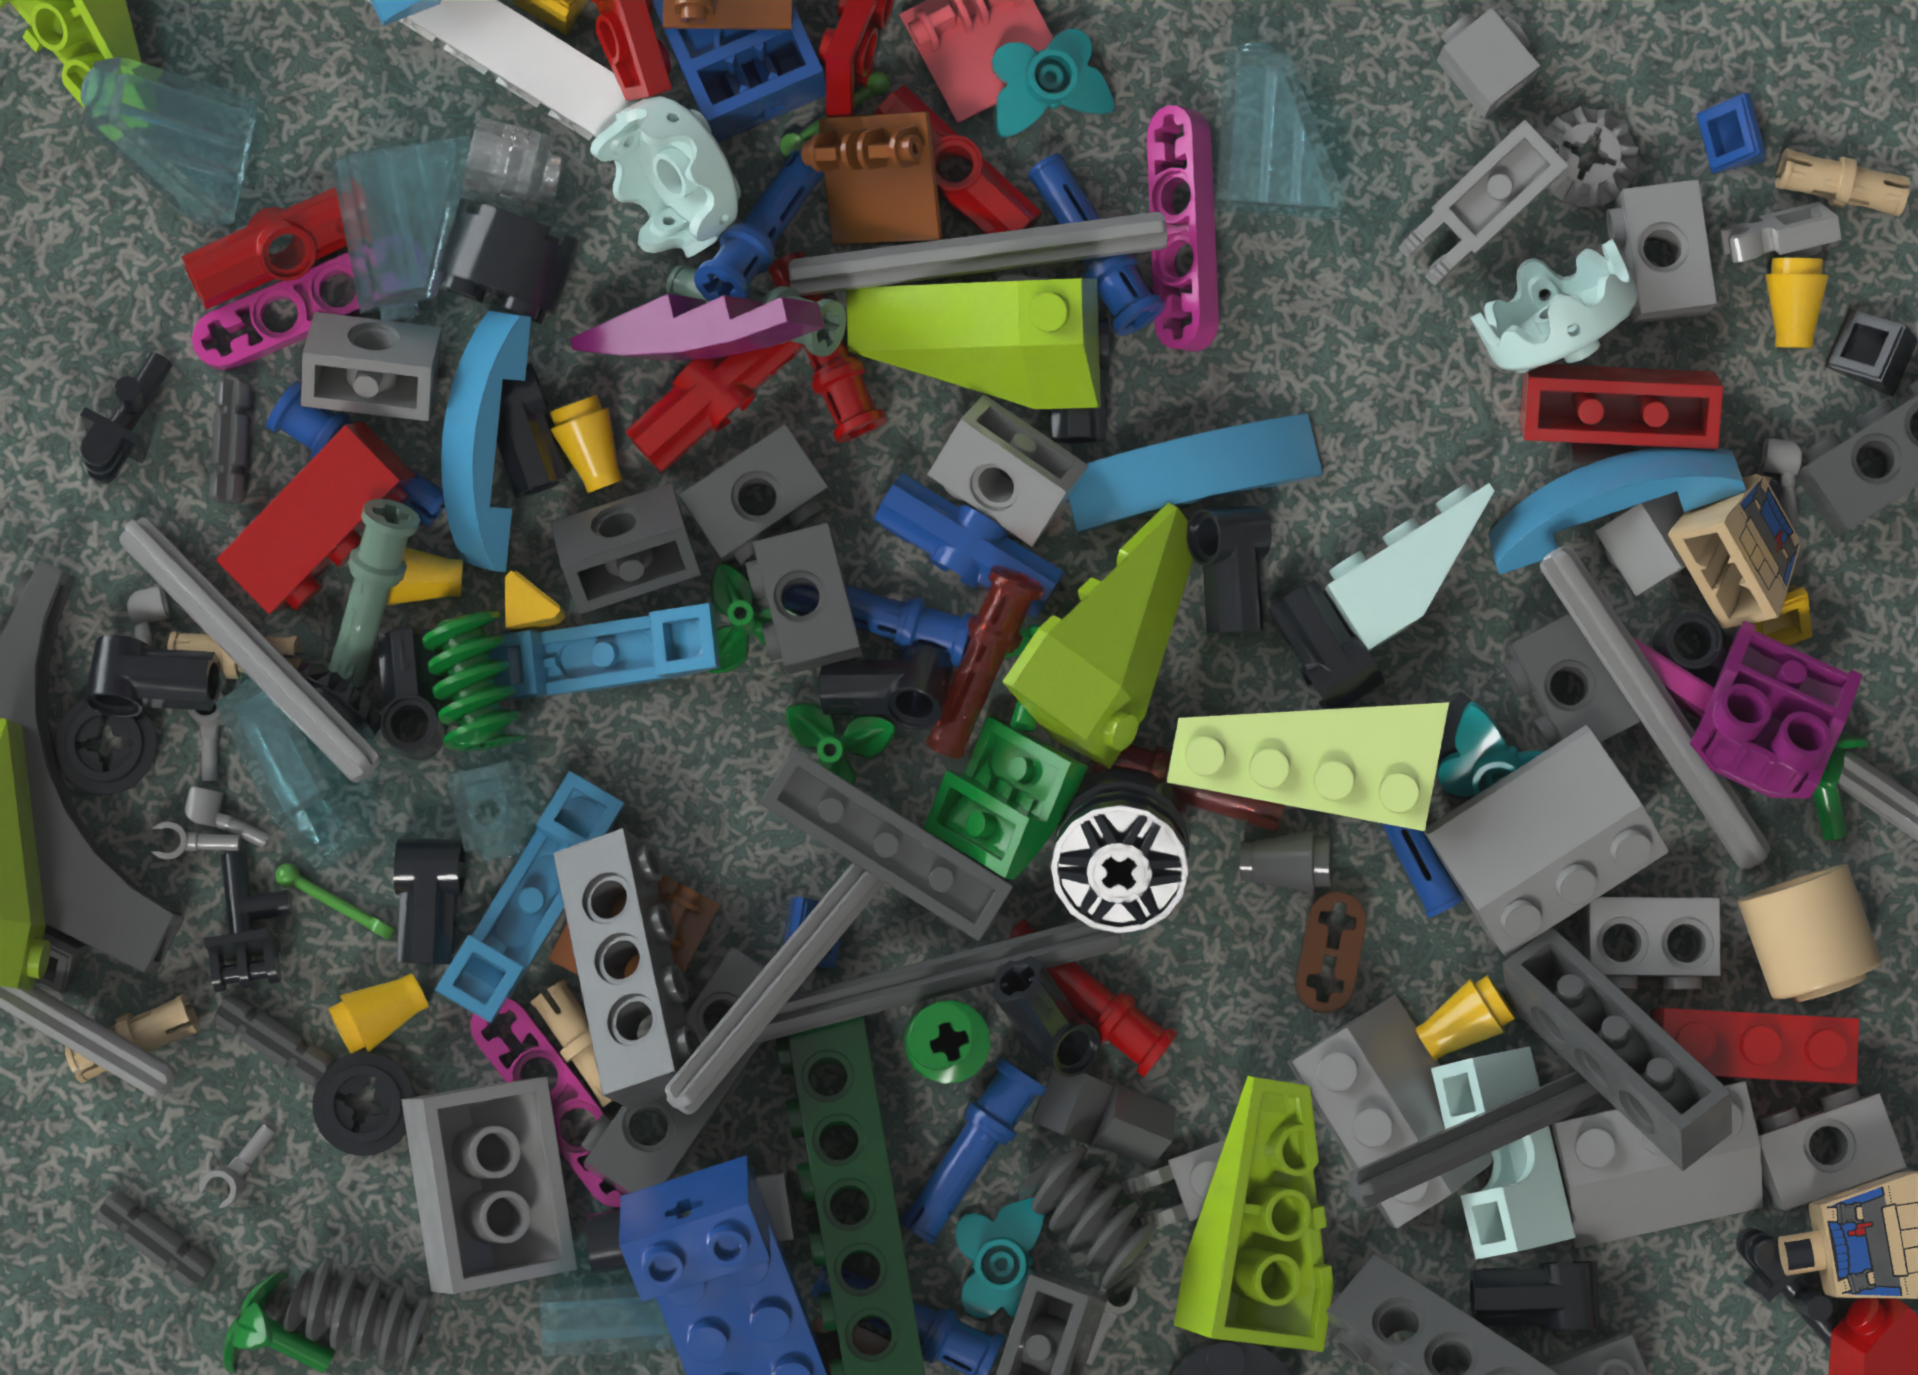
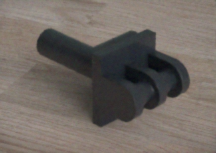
M151 352L135 378L126 376L116 382L114 390L118 406L109 419L86 407L81 412L80 416L86 436L81 442L80 451L88 475L93 481L100 484L113 481L118 476L128 457L141 464L145 460L147 455L142 438L132 431L173 366L162 355Z
M233 851L221 855L229 934L204 938L205 948L209 954L210 973L214 991L216 993L226 991L227 984L239 982L243 988L253 987L254 980L268 978L270 984L280 983V942L268 928L254 930V921L292 915L293 906L290 891L287 889L251 895L246 852ZM264 955L265 959L252 961V956ZM237 959V963L225 965V961Z
M1748 1228L1742 1231L1737 1238L1736 1248L1740 1256L1754 1270V1273L1743 1283L1750 1291L1768 1302L1781 1292L1830 1349L1831 1331L1840 1322L1832 1313L1833 1306L1831 1301L1812 1289L1800 1274L1786 1276L1781 1264L1777 1240L1756 1228Z

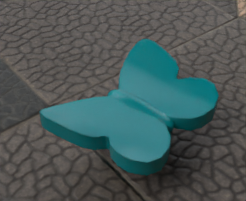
M1067 29L1056 35L1050 41L1046 50H1039L1037 52L1027 44L1015 42L1007 43L995 51L990 61L991 68L996 77L1006 84V87L998 93L995 104V125L997 134L1000 137L1008 138L1017 135L1036 122L1048 107L1057 109L1060 104L1074 111L1091 115H1105L1114 110V99L1103 75L1096 68L1087 65L1092 51L1088 35L1079 29Z
M1471 701L1464 708L1455 732V747L1458 752L1445 756L1438 765L1439 784L1446 792L1455 796H1476L1545 751L1518 752L1516 747L1507 746L1506 740L1495 720L1481 705Z
M1035 1197L1005 1206L998 1212L995 1221L983 1214L970 1213L965 1214L957 1222L955 1231L957 1245L962 1253L973 1261L972 1268L974 1271L966 1279L961 1295V1302L965 1312L972 1317L987 1318L996 1313L1000 1307H1003L1008 1315L1015 1318L1029 1274L1036 1273L1031 1268L1034 1264V1259L1030 1256V1253L1040 1236L1045 1219V1214L1038 1215L1031 1209L1032 1201Z

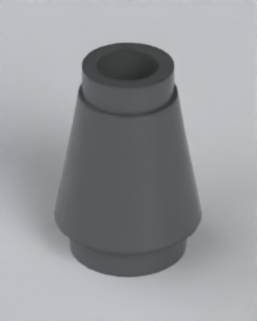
M1313 829L1254 840L1253 842H1241V881H1254L1256 883L1316 893V887H1331L1333 878L1332 837L1316 836V831Z

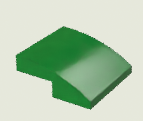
M987 716L964 774L946 770L923 829L1002 877L1014 880L1042 849L1058 826L1072 802L1088 766L1035 736L1013 728L1010 722L1004 719Z

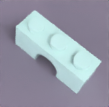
M1530 1046L1431 1068L1445 1129L1540 1087ZM1549 1126L1492 1151L1493 1168L1487 1185L1478 1192L1461 1195L1475 1260L1519 1252L1575 1238L1569 1204L1565 1196L1555 1154L1554 1141Z

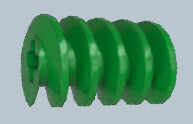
M499 611L477 612L440 622L437 628L426 633L422 638L425 649L442 652L433 657L427 665L431 674L447 677L432 688L436 699L452 702L438 712L440 723L458 727L443 737L444 746L447 749L464 752L482 751L510 745L526 738L524 735L506 733L505 730L506 726L521 718V713L519 710L503 709L500 706V702L516 693L513 685L496 683L494 678L511 668L510 661L491 659L489 654L492 650L506 643L504 636L485 634L484 627L500 619Z
M955 1000L933 1002L919 1009L908 1021L903 1036L904 1054L911 1067L924 1078L944 1084L962 1082L975 1075L986 1062L991 1047L989 1028L982 1015L970 1005ZM945 1023L946 1029L949 1032H960L962 1036V1043L953 1047L955 1057L948 1060L944 1052H933L930 1046V1041L939 1037L938 1026Z

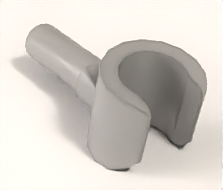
M1768 438L1763 441L1760 471L1780 474L1779 483L1784 490V499L1781 506L1792 526L1797 527L1799 526L1795 485H1797L1796 476L1800 469L1802 452L1793 441Z
M161 586L135 591L127 602L128 613L132 624L135 626L136 639L147 643L151 648L153 635L151 623L170 618L166 591Z
M219 691L218 707L211 715L203 716L199 714V710H188L191 717L200 726V739H202V781H218L217 739H219V728L226 723L230 714L229 703L221 691Z
M191 787L189 789L185 813L192 822L218 828L224 832L226 830L234 835H240V838L261 848L264 847L270 835L269 833L232 815L220 813L224 793L198 787Z
M169 821L159 822L151 828H169L178 836V845L173 851L169 853L150 851L155 857L164 860L175 859L183 851L240 850V835L185 832L180 825Z
M263 1123L228 1166L218 1167L208 1172L202 1178L199 1184L200 1194L206 1192L212 1186L216 1177H222L229 1183L230 1194L220 1204L219 1208L227 1207L236 1202L245 1190L244 1175L251 1168L252 1162L275 1135V1132Z
M1100 1285L1099 1288H1098V1290H1100V1291H1103V1292H1106V1291H1107V1290L1104 1289L1101 1285ZM1133 1286L1128 1301L1124 1306H1113L1107 1300L1086 1364L1093 1365L1117 1317L1131 1310L1136 1304L1138 1298L1136 1286Z

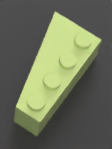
M1449 702L1178 718L1167 782L1425 831Z

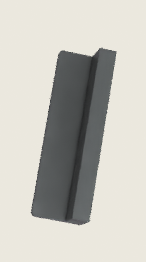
M794 748L791 749L784 764L759 802L760 805L977 941H980L1013 888L1009 883Z

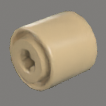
M1848 864L1836 865L1801 875L1761 889L1737 900L1770 995L1774 1000L1792 998L1795 1003L1825 996L1867 979V972L1874 970L1882 964L1878 947Z

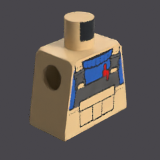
M1758 474L1742 477L1746 492L1685 512L1668 534L1722 629L1740 626L1744 620L1749 623L1775 619L1779 617L1782 611L1800 550V542L1796 531L1781 506L1784 499L1783 487L1771 477Z
M1918 1171L1897 1172L1809 1203L1812 1231L1779 1236V1255L1786 1276L1820 1271L1825 1295L1841 1298L1918 1299Z

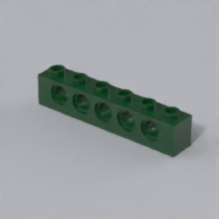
M864 1016L776 1038L782 1075L794 1073L798 1093L797 1099L786 1100L792 1138L805 1137L809 1162L797 1164L803 1203L816 1201L820 1224L818 1227L808 1228L814 1267L827 1266L831 1291L818 1293L825 1332L838 1331L842 1355L829 1358L832 1375H925ZM827 1064L839 1066L847 1074V1082L844 1088L832 1096L820 1095L810 1086L813 1073L819 1067ZM834 1128H847L854 1132L858 1138V1146L855 1152L843 1160H834L827 1157L821 1150V1142L825 1134ZM856 1191L867 1198L869 1202L868 1213L862 1221L856 1224H843L832 1215L833 1202L844 1192ZM857 1255L870 1256L880 1266V1275L877 1282L863 1290L854 1289L843 1280L845 1264ZM870 1319L884 1322L890 1328L892 1334L889 1346L883 1352L876 1355L864 1354L854 1345L855 1330L862 1322Z

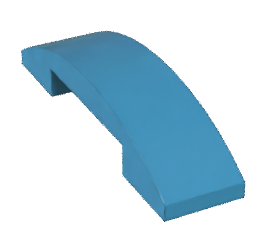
M488 310L466 346L450 390L442 434V488L449 527L463 563L491 571L506 572L512 508L490 503L502 381L503 379L525 381L531 317Z
M1307 413L1199 433L1086 463L1089 466L1068 499L1076 532L1081 533L1136 520L1141 515L1160 511L1167 503L1179 507L1260 487L1263 490L1322 476L1323 472Z
M1680 447L1642 449L1596 461L1555 479L1517 504L1488 533L1499 575L1542 561L1548 553L1559 548L1555 535L1556 532L1677 491L1683 510L1687 512L1746 492L1733 450Z
M712 603L649 612L648 616L544 632L528 630L502 634L505 637L506 643L489 652L491 659L510 661L511 668L494 677L495 682L498 684L515 686L516 693L503 701L616 688L721 668L714 604Z
M571 771L568 772L537 822V830L472 936L468 935L435 988V992L490 1024L494 1021L534 962L565 911L553 853L610 833L625 805L624 802Z

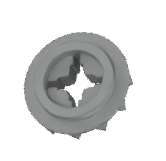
M1579 106L1572 111L1556 116L1541 136L1569 165V168L1547 187L1556 198L1569 205L1583 208L1605 205L1615 200L1622 189L1629 186L1636 174L1638 146L1634 144L1633 138L1629 133L1628 124L1617 120L1610 115L1607 109H1585ZM1594 133L1598 134L1599 136L1596 141L1598 144L1597 155L1604 158L1606 163L1605 165L1594 163L1590 170L1585 172L1582 180L1577 178L1580 168H1578L1580 158L1571 153V147L1582 148L1588 140H1591Z

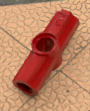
M904 84L898 90L892 92L877 107L873 115L929 112L938 198L953 206L982 234L1033 228L1042 217V212L981 156L980 150L973 141L965 136H959ZM951 157L962 158L972 167V172L963 181L956 183L947 182L937 173L940 163Z
M353 178L287 209L280 207L262 209L252 216L247 227L185 254L181 258L191 284L207 310L275 278L284 281L298 279L310 270L315 260L376 233L379 229L377 219L358 181ZM283 234H293L292 241L285 250L278 253H268L269 246L275 238Z
M787 341L772 347L720 358L694 359L675 378L672 384L674 388L661 400L652 405L636 422H633L625 431L626 435L650 463L663 474L711 430L718 432L731 423L728 416L738 407L743 412L756 398L757 394L755 391L772 376L776 375L785 364L795 358L803 349V345Z

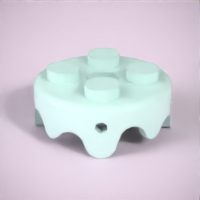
M662 96L646 97L615 114L617 120L595 138L590 151L600 161L614 160L616 165V177L613 183L614 197L620 202L639 204L647 211L649 220L640 229L638 235V245L640 248L650 253L676 248L683 249L686 258H689L720 240L726 229L736 223L741 190L726 156L712 135L711 128L704 116L694 109L689 110L678 102Z
M1613 239L1602 244L1605 257L1592 249L1581 251L1576 258L1577 271L1571 276L1564 277L1556 274L1542 260L1535 258L1525 260L1517 269L1516 280L1518 289L1515 297L1509 302L1494 300L1486 303L1484 307L1485 318L1480 312L1470 317L1490 357L1497 366L1505 370L1525 373L1562 358L1567 363L1580 361L1593 354L1600 347L1599 338L1615 328L1630 315L1638 297V290ZM1548 289V294L1545 297H1539L1541 290Z

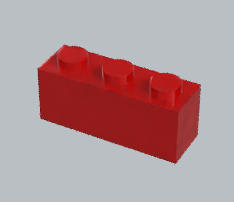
M1546 364L1523 373L1519 426L1524 440L1718 449L1723 384L1715 371Z
M364 421L347 424L215 560L269 615L286 609L288 606L296 612L305 606L323 587L316 578L332 562L337 567L344 565L349 561L351 551L360 546L362 539L360 533L365 528L361 518L364 504L374 499H388L404 504L408 500L409 495L403 489L416 475Z
M1657 1008L1651 1011V1019L1714 1077L1857 1084L1859 1018Z

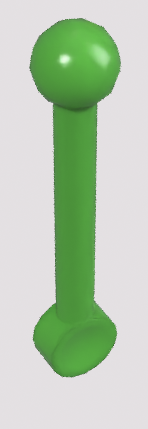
M882 71L872 72L868 86H863L854 93V108L872 95L881 96L885 94L890 88L888 75ZM826 113L820 118H826ZM818 119L798 134L788 133L780 139L779 149L785 157H788L794 149L799 152L805 141H810L815 134L820 133Z
M284 863L277 868L275 879L281 887L291 888L294 886L387 940H390L396 930L392 926L385 924L301 876L296 865Z

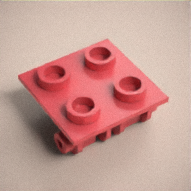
M925 0L899 14L957 124L994 106L998 93L1006 87V84L996 77L991 68L990 61L998 48L1007 43L1020 42L1029 45L1038 52L1039 50H1046L1048 44L1054 38L1034 0Z

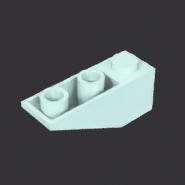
M1468 483L1461 486L1436 503L1441 512L1438 516L1422 526L1413 517L1384 535L1382 538L1388 547L1367 560L1363 553L1359 551L1329 570L1334 581L1326 586L1323 593L1351 636L1356 635L1369 652L1417 623L1425 614L1494 493L1490 483L1476 492H1473Z

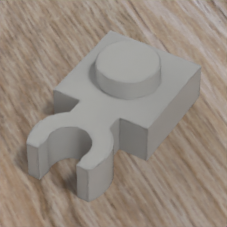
M1819 201L1758 216L1759 222L1733 224L1719 229L1722 253L1724 255L1731 254L1733 263L1752 260L1771 251H1776L1779 255L1784 254L1787 258L1809 257L1820 253L1822 245L1842 240L1838 215Z

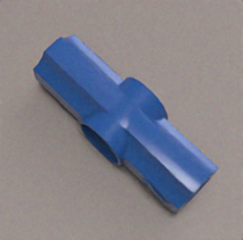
M903 473L893 483L873 518V521L881 525L883 529H887L904 542L912 544L928 554V560L944 572L948 568L961 576L959 581L972 588H977L979 585L1034 620L1037 619L1064 575V571L1057 568L1055 564L1034 554L1035 552L1024 548L1008 538V531L987 516L963 504L957 507Z

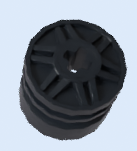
M1129 767L1099 770L1081 781L1072 802L1056 827L1055 845L1051 862L1055 892L1070 914L1092 928L1114 933L1145 930L1170 914L1183 897L1189 873L1191 836L1186 806L1173 787L1151 772ZM1112 857L1118 862L1112 865L1109 863V858ZM1128 857L1132 859V865L1130 866L1124 862Z

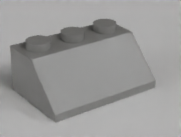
M1587 725L1432 823L1424 831L1478 923L1505 957L1669 852L1644 806Z
M1396 994L1287 1061L1299 1083L1310 1086L1314 1107L1354 1170L1445 1130L1431 1068L1441 1065L1427 1051L1415 1030V1024ZM1491 1152L1380 1202L1376 1206L1388 1225L1397 1229L1453 1194L1493 1163Z
M547 1077L463 1088L401 1099L431 1292L457 1294L577 1270Z
M1746 1081L1722 1083L1731 1092L1732 1134L1684 1171L1676 1166L1615 1107L1567 1117L1549 1125L1575 1238L1572 1239L1573 1248H1582L1763 1208L1761 1144Z

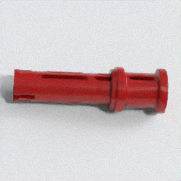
M797 252L795 255L794 253L788 254L771 264L767 271L775 287H791L789 263L793 259L805 258L804 252ZM822 294L801 296L816 302L824 299ZM842 340L837 349L826 357L811 354L803 345L814 371V374L811 376V387L814 394L822 395L836 425L833 436L837 443H844L878 429L888 421L885 410L876 408L862 376L866 373L863 362L858 361L857 357H850Z
M1023 919L1010 933L1011 937L1009 939L1037 931ZM1076 962L1046 969L1075 1011L1094 1025L1093 1027L1099 1033L1100 1043L1109 1041L1138 1065L1136 1072L1143 1078L1151 1071L1179 1035V1032L1173 1027L1165 1030L1135 1006L1137 999L1130 993L1126 995L1121 991L1117 996Z

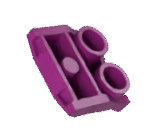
M1744 620L1732 642L1712 696L1690 741V745L1711 771L1767 797L1809 799L1820 783L1828 760L1844 728L1863 674L1852 669L1849 673L1839 670L1754 631L1756 625Z

